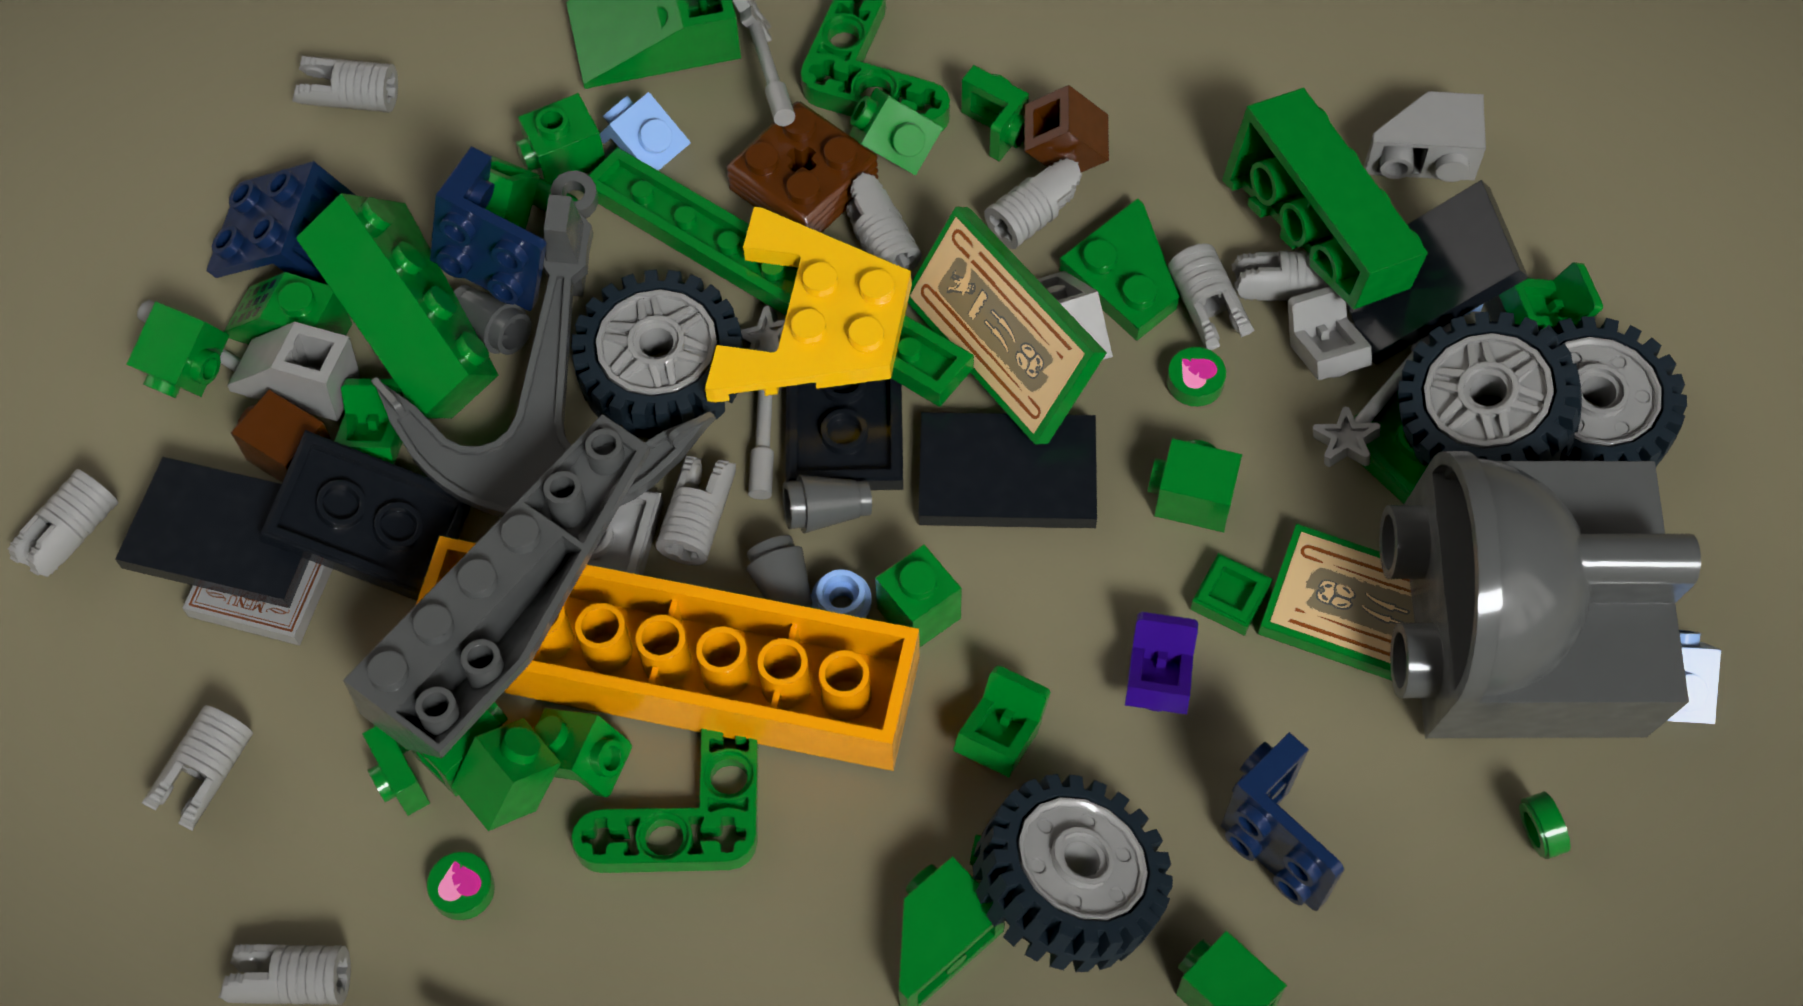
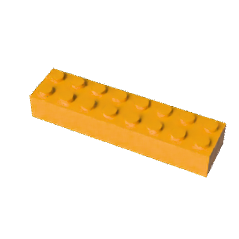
M439 536L416 605L476 543ZM586 565L532 662L503 693L701 732L702 728L722 732L726 738L735 739L736 735L746 737L747 742L748 738L756 739L760 745L894 771L920 660L919 629Z

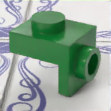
M973 65L962 79L961 113L991 128L990 157L1001 161L1011 147L1018 148L1025 140V104L1029 103V93L1012 85L1005 77L991 74Z
M878 88L874 89L870 97L866 95L859 101L850 120V124L853 125L850 131L852 138L864 147L915 176L943 129L939 124Z
M1571 263L1553 280L1527 278L1499 295L1507 313H1514L1515 324L1520 325L1523 319L1527 317L1537 321L1539 331L1548 325L1554 330L1559 321L1571 318L1576 327L1582 316H1596L1603 309L1601 298L1584 263Z
M345 379L341 386L345 415L334 441L395 465L402 441L390 423L379 393L371 383L372 379ZM379 379L383 384L403 397V392L394 379Z
M999 665L995 666L989 675L983 698L957 735L953 751L1010 778L1038 734L1051 694L1050 690Z
M545 708L533 730L561 762L554 777L576 780L596 796L609 797L631 752V742L598 714Z
M377 726L362 733L378 763L367 771L384 802L386 803L396 797L407 816L429 805L428 798L404 756V753L409 750Z

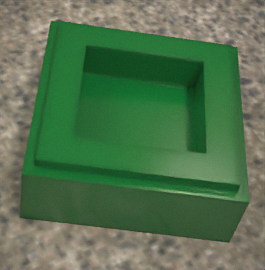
M1218 553L1192 600L1190 610L1245 636L1271 587L1273 579Z

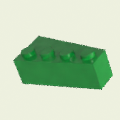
M1303 87L1246 107L1222 181L1232 191L1242 188L1251 196L1248 199V207L1260 218L1270 215L1281 226L1280 238L1291 249L1302 246L1309 253L1310 267L1353 310L1411 289L1428 254L1427 250L1424 248L1418 234L1409 228L1391 204L1387 193L1378 187L1360 163L1357 153L1351 147H1348L1330 123L1326 112L1321 107H1318L1306 89Z
M341 193L296 237L301 247L408 401L416 406L427 419L453 418L499 376L489 358L487 347L477 336L442 269L438 264L430 261L431 249L406 203Z

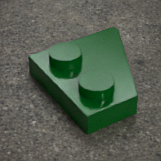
M1138 198L1060 258L1059 271H1066L1097 290L1102 310L1136 341L1173 313L1178 307V292L1144 203Z

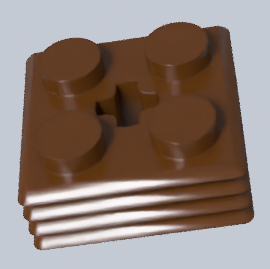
M797 101L792 104L795 120L790 125L779 126L773 122L727 165L729 188L754 207L764 208L822 233L846 210L848 201L854 199L852 198V193H850L853 180L860 176L862 172L874 175L878 179V162L876 161L878 157L871 150L858 143L804 103Z

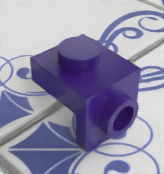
M1149 612L1137 614L1125 706L1187 715L1191 693L1193 657L1198 635L1199 623L1197 620Z

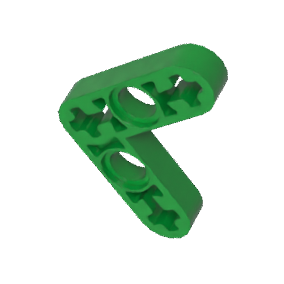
M833 0L801 68V85L804 98L816 107L852 116L855 107L862 99L861 94L863 91L871 87H881L887 90L890 96L899 102V97L905 96L906 100L902 99L901 103L916 112L917 110H923L926 104L934 106V108H929L926 114H920L942 126L943 131L949 124L950 98L948 92L941 85L864 63V59L885 16L886 0H864L859 9V17L854 15V3H859L861 0ZM840 33H850L858 39L854 45L846 48L837 47L830 42L833 36ZM826 76H831L834 78L828 79L825 82V85L817 84V82H822ZM850 82H852L851 93H845V90L849 91Z
M701 728L700 808L601 809L591 811L579 819L574 826L571 837L573 849L582 866L590 871L599 873L732 870L748 863L755 854L758 843L759 744L757 740L748 738L747 742L746 737L735 735L737 749H725V737L722 732ZM713 747L721 749L715 752H711V749ZM745 747H749V750L747 752L739 750ZM727 766L739 767L748 776L747 782L737 793H720L712 785L713 776L718 770ZM701 824L702 837L722 836L723 826L733 825L737 835L746 837V839L736 841L734 851L728 853L722 852L720 842L700 841L703 853L692 854L695 843L691 825ZM637 826L635 838L639 854L629 855L630 849L627 842H612L607 845L606 854L597 855L592 844L585 842L586 840L595 839L600 828H608L613 839H631L628 827ZM663 826L675 827L683 835L682 845L677 851L665 856L657 855L650 851L647 843L649 836L654 830Z

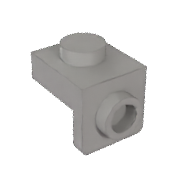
M1330 286L1289 299L1290 346L1318 381L1326 378L1341 377L1350 371L1372 365L1371 345L1347 318L1346 302Z

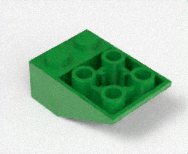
M569 0L566 2L584 89L741 59L737 18L732 0Z

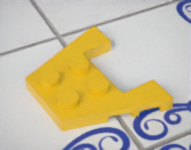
M754 207L743 245L745 261L797 267L798 271L777 351L766 352L716 345L705 386L707 401L715 403L730 401L729 394L764 390L765 396L778 394L779 387L815 383L816 389L891 379L912 286L911 271L769 210Z

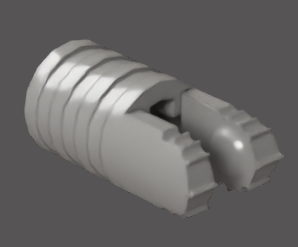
M302 56L299 70L307 76L331 80V86L308 85L306 83L296 84L293 102L303 105L388 113L393 111L398 95V75L393 64Z
M1068 158L1064 160L1059 159V162H1054L1053 166H1048L1037 176L1027 177L1019 186H1015L1007 195H1003L996 203L986 208L984 216L988 227L1006 247L1016 249L1024 240H1028L1036 231L1041 230L1047 223L1054 220L1058 216L1059 210L1074 198L1076 186L1079 185L1082 177L1078 165L1079 162Z
M862 172L852 182L850 193H852V198L854 199L848 201L846 208L847 216L850 217L856 238L860 241L863 251L912 271L922 258L919 247L916 245L912 234L908 231V227L902 219L899 210L893 205L886 190L882 188L883 185L874 175Z
M1206 243L1197 244L1184 249L1172 258L1168 269L1206 349L1212 351L1220 347L1219 334L1209 318L1222 313L1226 309L1229 313L1231 324L1240 337L1255 331L1212 245Z
M1296 250L1294 252H1256L1255 254L1250 252L1248 254L1243 253L1240 256L1237 255L1234 263L1231 264L1232 271L1235 272L1237 280L1234 282L1235 289L1239 293V298H1244V300L1288 301L1294 296L1329 287L1310 267L1309 253L1304 250Z
M685 456L655 544L656 549L662 555L686 565H701L707 561L736 473V463L725 460L715 462V467H713L706 490L703 491L699 489L703 471L701 459Z
M76 469L70 478L59 487V490L48 499L47 503L22 528L19 535L10 542V546L7 548L10 559L16 563L30 566V571L36 575L48 577L55 570H58V567L69 558L84 542V539L95 530V527L118 504L117 499L95 479Z
M208 705L203 706L142 801V804L156 811L160 805L166 802L174 789L173 784L180 773L184 771L203 782L195 796L190 797L180 813L181 819L178 824L192 831L252 737V730L219 709Z
M235 945L230 964H233L238 969L237 974L230 973V976H225L218 998H222L227 1003L342 1005L345 1002L350 985L351 962L349 951L343 945Z

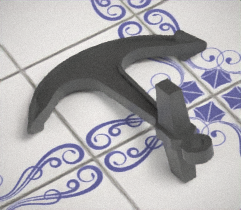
M567 171L559 175L553 181L551 194H549L544 224V240L547 246L543 264V271L549 280L517 413L509 430L494 442L482 446H461L446 439L416 406L383 384L377 376L371 380V383L379 393L395 432L414 462L429 479L464 504L498 517H502L571 447L565 435L564 421L573 296L583 297L586 275L588 274L589 252L594 235L592 225L586 218L593 214L598 205L595 183L591 177L580 171ZM572 190H579L584 193L581 200L576 202L573 201L571 196L566 195ZM709 411L697 418L662 431L645 443L650 448V454L620 506L636 499L651 489L682 461L703 432L715 421L716 416Z

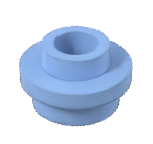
M839 569L825 574L817 581L811 594L812 608L861 618H866L871 609V591L867 582L861 576L849 570ZM838 596H847L853 601L850 606L845 608H836L831 604V601Z

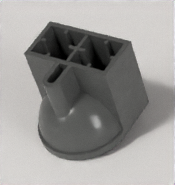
M1467 451L1439 452L1431 460L1404 505H1387L1384 508L1379 537L1382 570L1387 579L1410 580L1415 621L1397 623L1394 627L1390 651L1392 682L1398 698H1421L1425 738H1647L1689 703L1675 603L1696 584L1701 568V553L1698 540L1694 534H1665L1655 461H1491L1477 459L1475 455Z

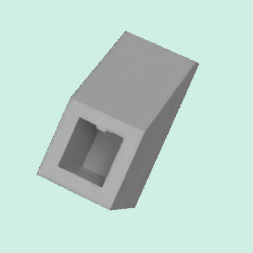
M1426 92L1373 133L1364 168L1369 175H1381L1392 179L1417 177L1435 178L1446 182L1474 181L1486 149L1483 94Z
M292 322L251 340L228 383V388L230 392L259 400L268 390H271L309 414L338 421L344 409L341 386L347 378L359 379L360 373L349 336Z

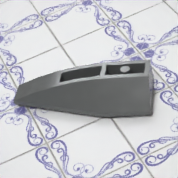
M602 414L347 675L343 681L359 713L404 748L443 758L532 662L650 454L649 445Z

